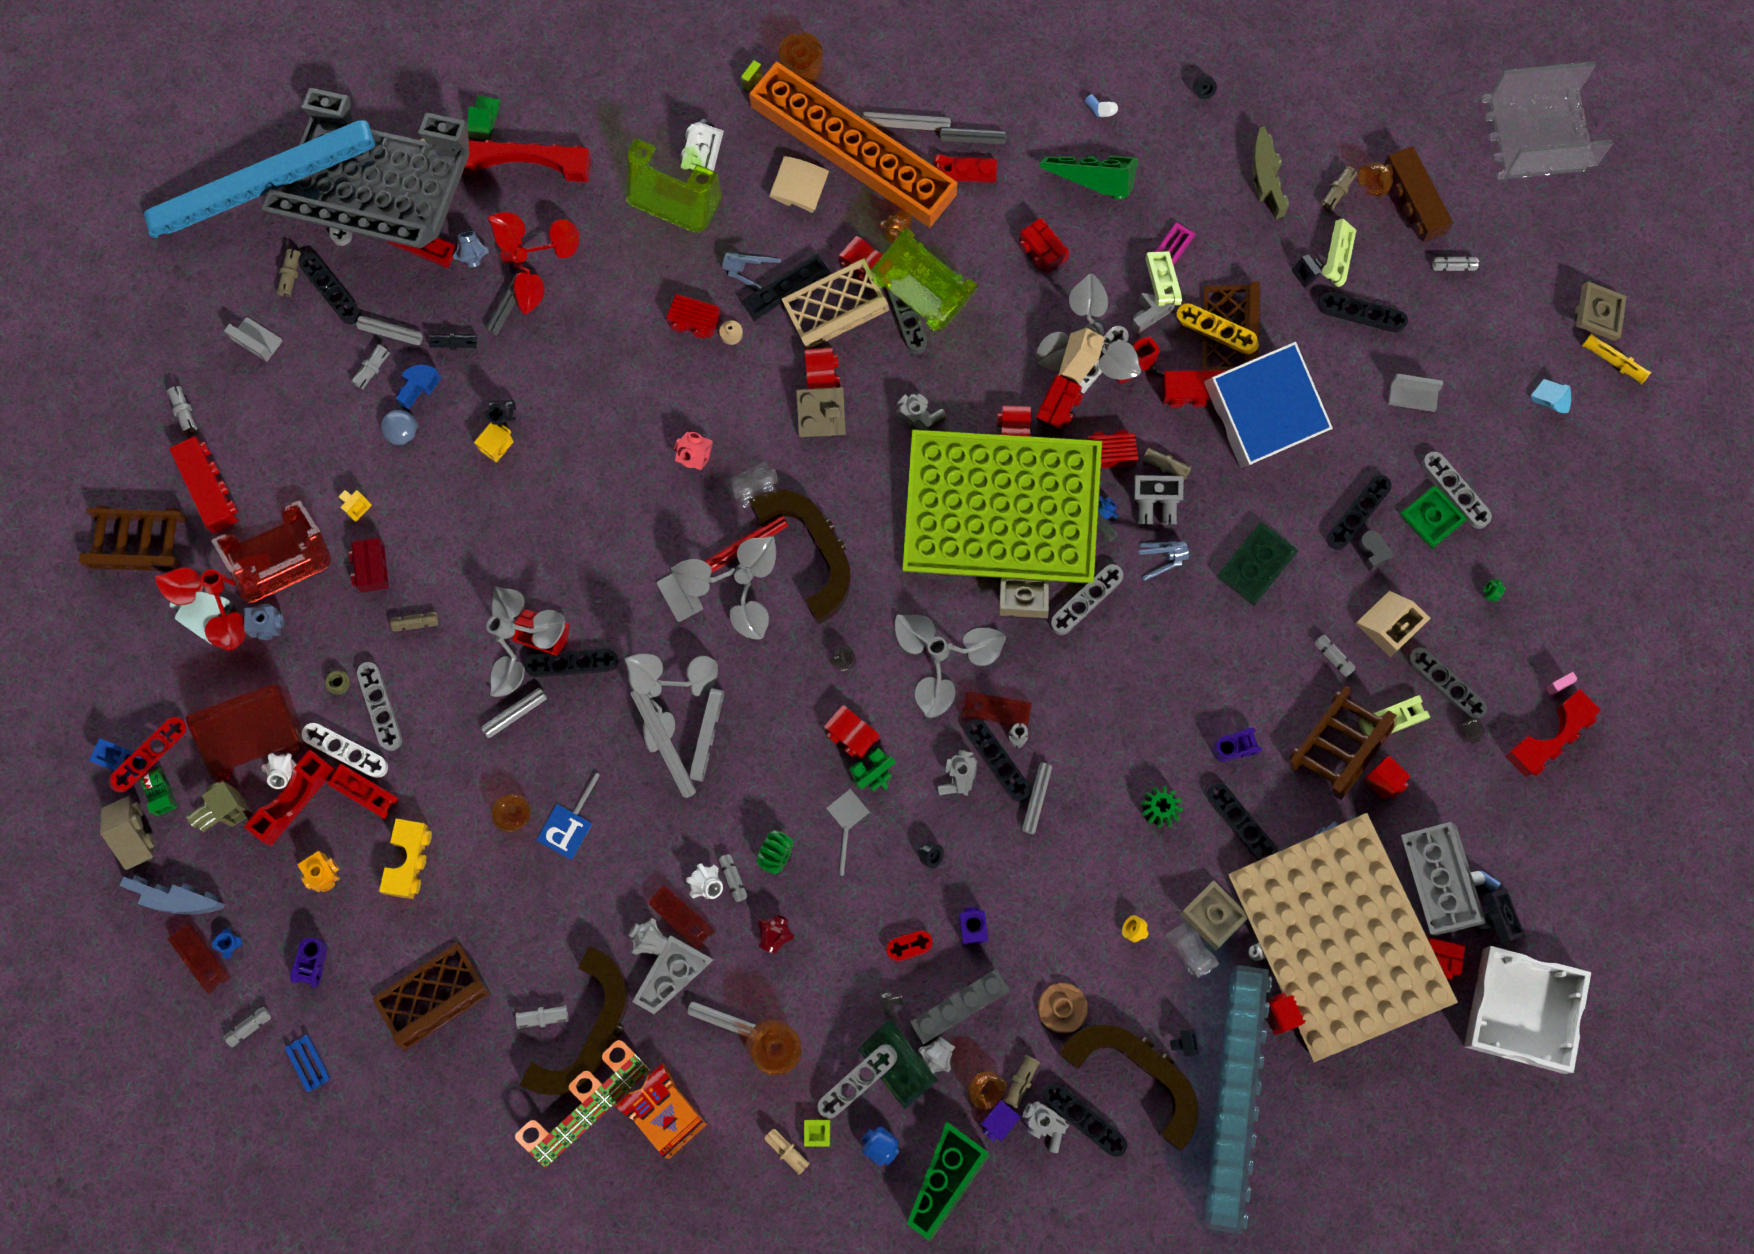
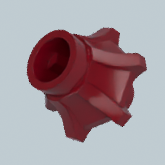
M775 914L773 918L768 920L760 919L758 921L761 933L759 947L767 952L777 954L779 948L786 942L793 940L795 935L787 925L788 919L778 914Z

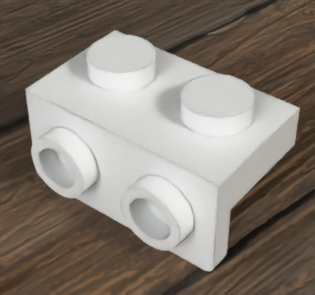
M700 122L691 124L685 135L687 139L686 147L682 150L680 161H682L681 168H690L707 175H713L724 131Z

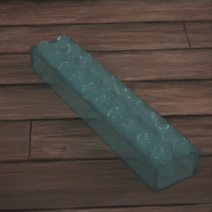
M1237 965L1230 970L1203 1228L1242 1234L1243 1229H1246L1248 1224V1213H1244L1245 1202L1250 1201L1251 1187L1247 1186L1248 1175H1252L1254 1165L1253 1159H1250L1251 1148H1255L1256 1133L1252 1132L1253 1122H1257L1259 1107L1255 1106L1256 1095L1259 1096L1261 1093V1080H1258L1259 1069L1262 1070L1264 1064V1054H1260L1261 1043L1265 1044L1267 1029L1263 1028L1264 1017L1267 1018L1269 1013V1002H1266V992H1270L1272 977L1268 976L1269 970Z

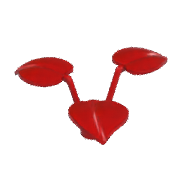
M509 212L490 215L487 219L492 227L494 239L501 249V260L505 264H513V268L523 271L515 276L514 293L521 312L528 314L539 305L544 296L545 289L540 276L537 274L530 275V270L520 264L527 259L528 252L553 247L558 258L571 257L579 245L578 229L568 220H556L549 229L551 244L523 248L520 246L522 244L521 238L526 230L522 219L518 215Z
M259 554L237 561L230 568L229 576L231 579L225 577L224 574H220L215 569L206 570L200 578L199 574L193 569L179 568L166 574L155 576V580L161 594L175 605L191 604L196 599V592H201L203 587L208 594L214 595L221 617H214L208 621L205 627V635L214 646L230 651L242 644L246 637V632H244V617L240 613L225 614L219 596L224 590V582L233 586L241 585L243 590L249 592L264 588L270 580L271 558L269 554Z

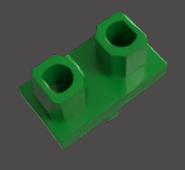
M875 748L867 755L873 763L871 768L867 770L861 762L849 768L854 778L852 783L861 790L870 784L869 788L872 791L876 790L879 786L886 791L889 788L886 781L892 775L888 771L884 772L896 762L892 757L886 756L879 748Z

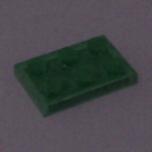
M1260 522L1216 577L1255 606L1299 550Z
M888 1020L857 1050L866 1059L881 1045H890L895 1049L897 1060L880 1079L905 1110L931 1088L938 1079L893 1022ZM881 1054L882 1056L875 1062L877 1067L885 1060L888 1061L889 1054Z

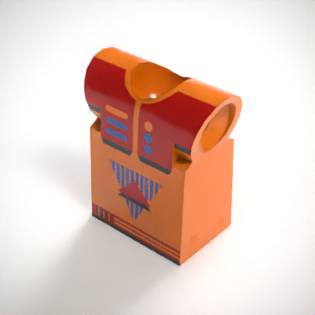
M664 1063L647 1076L641 1089L629 1092L615 1105L618 1110L634 1120L659 1153L667 1159L671 1158L707 1125L699 1113L676 1088Z

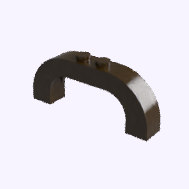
M771 490L749 499L750 507L761 526L779 515L795 518L805 526L830 570V579L827 585L820 592L805 599L806 605L818 625L830 619L844 605L851 585L849 562L844 553L846 547L840 537L836 539L832 532L835 528L829 518L825 519L819 508L809 498L794 491Z
M592 946L588 947L578 969L599 980L605 993L604 1006L580 1055L571 1066L563 1070L552 1071L537 1063H530L520 1083V1086L530 1091L544 1095L570 1093L569 1084L583 1071H589L593 1075L596 1074L602 1061L605 1062L602 1059V1054L610 1047L614 1038L618 1039L624 1029V1025L621 1023L626 1014L629 1000L626 978L612 958ZM580 1079L576 1085V1089H579L582 1086H584L587 1082H589L590 1079Z
M1114 1025L1091 1026L1079 1031L1066 1041L1057 1054L1076 1069L1081 1067L1093 1051L1100 1048H1112L1121 1052L1160 1083L1171 1096L1173 1110L1170 1120L1159 1135L1178 1151H1183L1192 1138L1197 1126L1198 1102L1191 1083L1173 1065L1175 1061L1164 1052L1161 1055L1152 1049L1154 1044L1144 1036L1138 1038L1132 1032Z

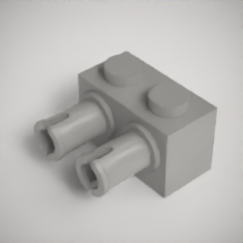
M1135 475L1134 501L1139 503L1138 524H1145V514L1147 515V524H1153V503L1160 501V503H1163L1162 524H1169L1170 515V525H1177V504L1183 501L1184 476Z

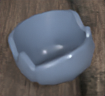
M405 410L391 411L385 415L381 423V431L385 440L394 445H404L413 440L415 432L419 427L415 416Z

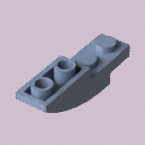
M135 875L133 879L123 877L120 883L121 887L142 894L138 901L139 905L158 911L174 914H202L221 910L225 906V904L218 902L219 896L206 891L204 896L196 893L197 888L185 883L182 884V887L172 885L171 889L156 884L155 888L147 886L148 880Z

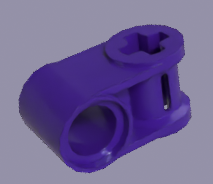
M1255 728L1244 729L1221 737L1213 746V756L1218 761L1227 762L1261 753L1263 750L1262 747L1258 746L1255 738ZM1220 744L1227 745L1230 748V754H1224L1220 749Z
M306 938L300 942L290 975L292 983H308L314 988L319 986L327 954V945L323 940ZM316 943L318 947L317 952L311 956L309 947Z

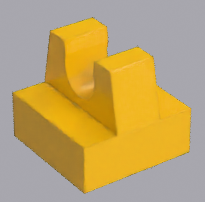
M344 490L339 496L345 502L340 508L355 522L372 506L357 490L352 495Z

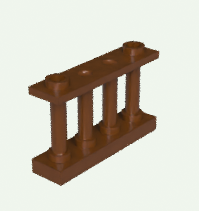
M98 505L96 508H86V513L97 520L92 551H89V554L80 553L78 562L88 569L170 572L181 568V562L172 555L176 523L187 522V517L179 509L166 508V511L111 509L102 505ZM120 520L116 550L112 554H104L102 548L106 521ZM130 520L143 521L139 552L136 555L125 553ZM153 521L166 522L163 551L159 556H151L149 554Z
M1347 685L1342 692L1338 691L1334 695L1332 705L1301 747H1296L1290 755L1292 770L1296 772L1301 764L1324 777L1331 782L1333 796L1341 801L1397 726V715L1388 710L1384 716L1378 717L1351 701V689ZM1343 708H1346L1374 725V730L1370 736H1364L1336 719V717ZM1329 727H1332L1359 743L1360 749L1356 755H1350L1322 738V736ZM1315 745L1346 763V768L1342 774H1336L1308 757Z

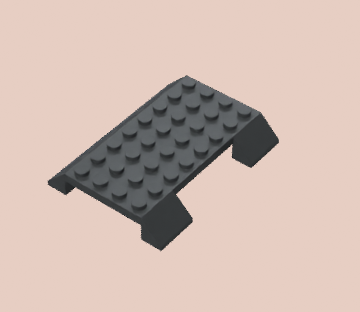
M309 88L302 109L310 115V119L299 145L351 124L350 97ZM426 112L418 132L425 141L371 130L375 141V146L371 150L282 187L281 192L269 189L261 210L279 216L415 248H422L438 238L469 157L468 123L464 120Z

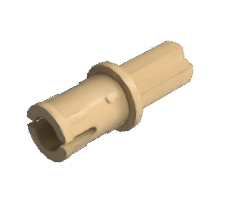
M772 1129L765 1136L764 1140L781 1156L779 1159H784L798 1175L808 1167L810 1163L794 1148L795 1145H791L776 1129Z

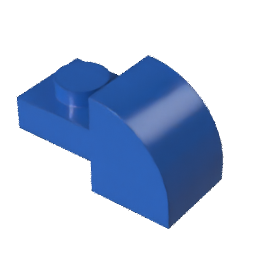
M412 366L401 375L406 384L398 390L396 400L401 407L409 411L420 393L422 392L430 396L442 377L437 369L431 366Z
M99 738L88 761L115 771L134 751ZM142 757L133 758L132 764L134 768L143 769L146 761ZM128 770L124 775L129 777L132 773Z

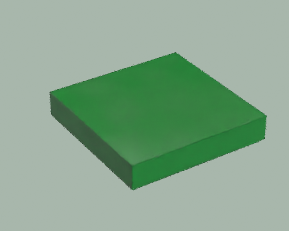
M1436 485L1399 514L1431 550L1468 520Z

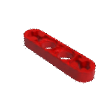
M177 717L169 718L112 773L109 778L111 789L120 793L130 789L185 734V722ZM169 724L171 726L177 724L179 726L177 730L179 734L177 732H174L167 739L164 735L171 728ZM152 740H159L163 743L164 747L161 752L151 750L150 742ZM142 757L146 761V767L140 770L134 768L132 764L133 758ZM129 770L132 774L125 780L127 785H117L118 779L115 776L122 777Z

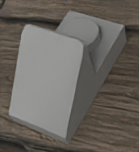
M1142 293L1139 303L1145 311L1141 310L1133 317L1131 329L1137 335L1172 312L1175 305L1165 303V306H1156L1155 295Z

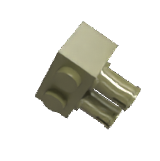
M222 781L221 783H214L207 789V792L202 795L204 805L186 815V818L193 828H199L202 832H206V830L219 821L233 827L253 812L238 789Z

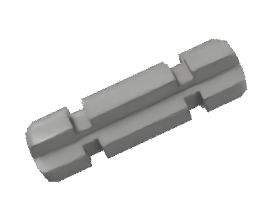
M1435 257L1432 261V267L1435 271H1443V268L1446 271H1464L1465 268H1467V271H1476L1479 267V259L1477 257H1468V259L1466 257H1447L1446 259L1444 257Z
M1326 635L1319 637L1315 641V646L1320 651H1324L1323 654L1336 668H1340L1339 671L1344 676H1349L1355 670L1352 662L1347 661V657L1334 644H1330L1331 640Z
M726 854L719 858L721 867L724 868L723 872L728 885L733 890L734 900L740 902L747 898L745 888H742L743 883L736 866H733L732 856Z
M264 1007L258 1009L255 1012V1016L250 1015L235 1027V1031L230 1030L224 1035L225 1042L230 1047L236 1046L241 1042V1038L245 1039L260 1028L259 1024H265L271 1019L269 1011Z

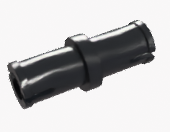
M450 332V334L429 333V341H431L429 347L450 348L451 350H456V348L477 349V334H456V332Z

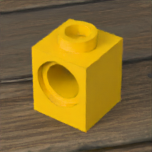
M490 423L474 444L480 452L494 462H497L514 441L510 436L511 431L503 424L498 426Z

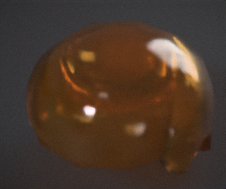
M1373 162L1360 167L1358 183L1360 186L1368 187L1367 195L1382 197L1390 191L1393 178L1386 165L1380 162Z
M511 793L502 796L493 804L491 817L493 824L499 830L515 832L529 822L532 811L529 802L522 795Z
M981 1072L971 1080L967 1089L968 1098L974 1106L988 1110L1002 1099L1006 1092L1007 1083L995 1072ZM988 1085L989 1090L987 1094L980 1093L983 1087Z

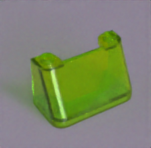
M905 228L871 269V275L873 276L871 280L878 287L887 288L927 320L926 325L933 331H943L976 295L978 285L970 278L963 282L961 274L957 275L924 249V245L921 242L918 244L913 239L915 234Z

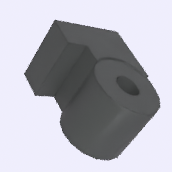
M1376 531L1366 532L1358 542L1359 551L1368 557L1365 566L1369 572L1389 562L1394 556L1382 536Z

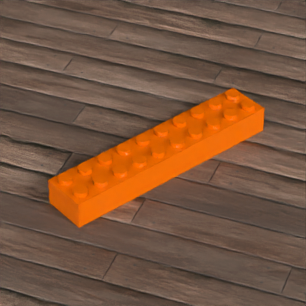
M777 61L749 93L751 108L929 228H931L957 195V182Z

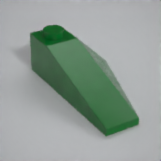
M1088 156V158H1083L1080 162H1076L1075 157H1045L1040 162V168L1101 194L1111 195L1113 199H1124L1132 192L1138 158L1109 156V160L1098 162L1095 156Z

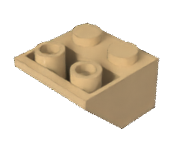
M1389 591L1355 624L1391 657L1431 618L1413 601Z

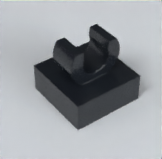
M1307 254L1298 261L1292 271L1305 288L1311 285L1321 274L1322 271L1319 268H1322L1324 265L1319 258L1313 260Z
M1195 1029L1180 1031L1181 1039L1170 1040L1172 1051L1183 1050L1184 1057L1200 1055Z

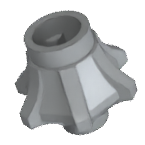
M653 918L641 925L635 923L628 935L632 938V953L635 955L639 953H653L658 956L668 939L659 931L656 920Z
M939 1035L932 1043L919 1048L918 1051L922 1056L923 1062L921 1067L931 1075L939 1071L949 1072L951 1070L950 1058L955 1046Z

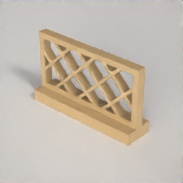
M865 259L859 260L782 298L806 350L889 311L888 303ZM863 266L866 272L864 281L851 278L853 271ZM838 278L846 280L843 292L831 288L833 280ZM850 282L862 286L858 297L846 293ZM865 287L874 289L878 296L870 301L861 298ZM819 288L826 291L822 302L810 299L813 290ZM829 292L841 296L837 307L826 304ZM844 297L856 300L854 309L850 311L841 309ZM795 299L805 301L801 312L792 310L789 302ZM808 302L820 306L817 317L805 314ZM824 307L836 311L833 319L829 321L820 319ZM795 315L800 316L798 321H797ZM803 317L815 321L813 329L803 333L800 327Z

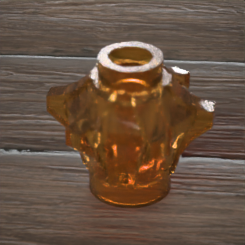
M899 210L894 216H889L888 220L881 221L879 227L886 234L884 238L892 244L899 243L904 245L905 240L913 239L914 237L911 229L912 217L906 211Z

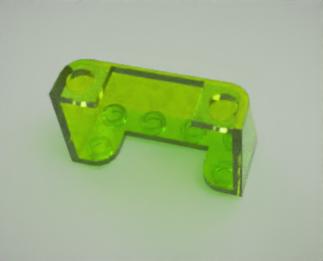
M635 138L629 148L627 157L626 201L628 204L692 232L704 231L722 200L718 173L697 164L688 182L685 183L656 171L648 165L656 147ZM641 148H644L647 151L645 157H643ZM700 174H706L709 180L705 184H699L696 182V177Z

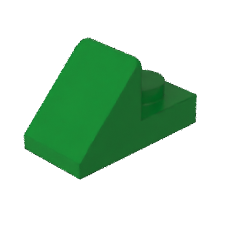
M478 95L475 107L469 106L468 138L481 141L490 140L501 104L499 99Z

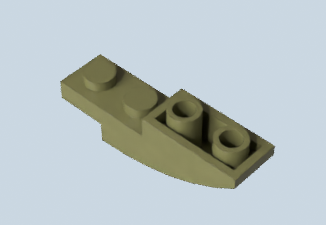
M1264 126L1260 127L1253 150V182L1259 202L1268 200L1275 219L1285 216L1289 202L1287 196L1282 194L1280 189L1281 182L1277 175L1281 166V158L1278 153H1275L1273 138L1271 134L1267 133Z

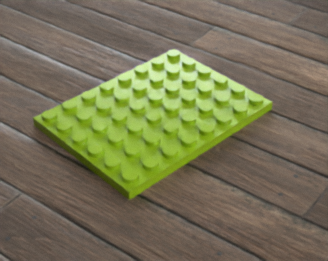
M912 430L903 572L1094 583L1102 441Z

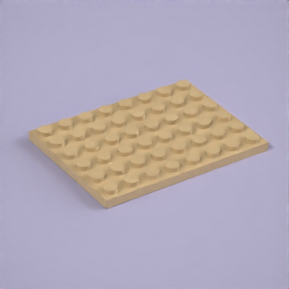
M1367 813L1228 874L1282 993L1285 992L1286 996H1295L1294 1000L1297 1001L1298 1010H1301L1300 1014L1303 1015V1020H1306L1305 1024L1298 1028L1314 1062L1458 1003Z

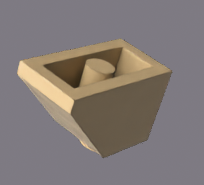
M1088 328L1070 333L1059 376L1079 385L1098 361L1105 337Z

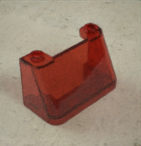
M300 500L283 509L281 513L283 524L242 543H239L236 536L232 534H224L211 540L239 595L245 602H256L323 571L330 565L331 556L322 534Z
M280 685L262 687L194 712L185 718L211 779H216V781L229 779L231 773L235 771L234 767L277 751L286 753V755L287 753L294 755L301 751L300 748L307 746L302 738V729L291 694Z

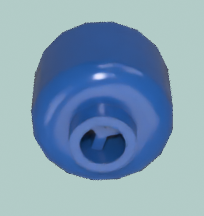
M877 1127L874 1131L868 1129L861 1139L864 1143L862 1153L878 1166L889 1165L900 1151L898 1139L883 1127Z

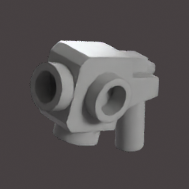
M905 394L896 404L899 407L897 415L909 426L913 425L918 430L929 431V427L932 424L946 417L943 409L930 414L926 410L928 401L921 394H911L909 397Z
M959 750L958 755H955L952 759H947L945 772L952 776V783L938 786L939 795L963 793L966 796L969 790H972L978 760L973 757V752Z
M1034 1102L1033 1105L1029 1103L1022 1115L1025 1118V1124L1028 1126L1026 1131L1039 1139L1041 1135L1046 1136L1048 1134L1051 1136L1048 1151L1058 1153L1062 1134H1065L1066 1128L1069 1125L1065 1123L1064 1118L1040 1102Z

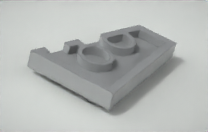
M670 935L665 947L659 954L632 1002L655 1015L714 960Z

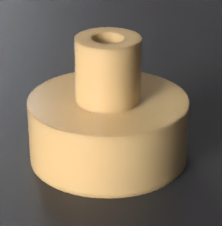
M726 321L720 327V337L726 344H736L743 337L742 327L736 321Z

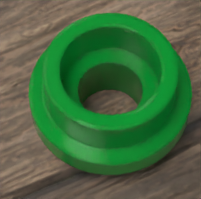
M1491 580L1485 585L1483 589L1485 593L1484 599L1496 602L1502 597L1506 587L1502 584L1501 580Z

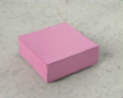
M1572 672L1546 687V690L1550 695H1554L1575 683L1577 677Z

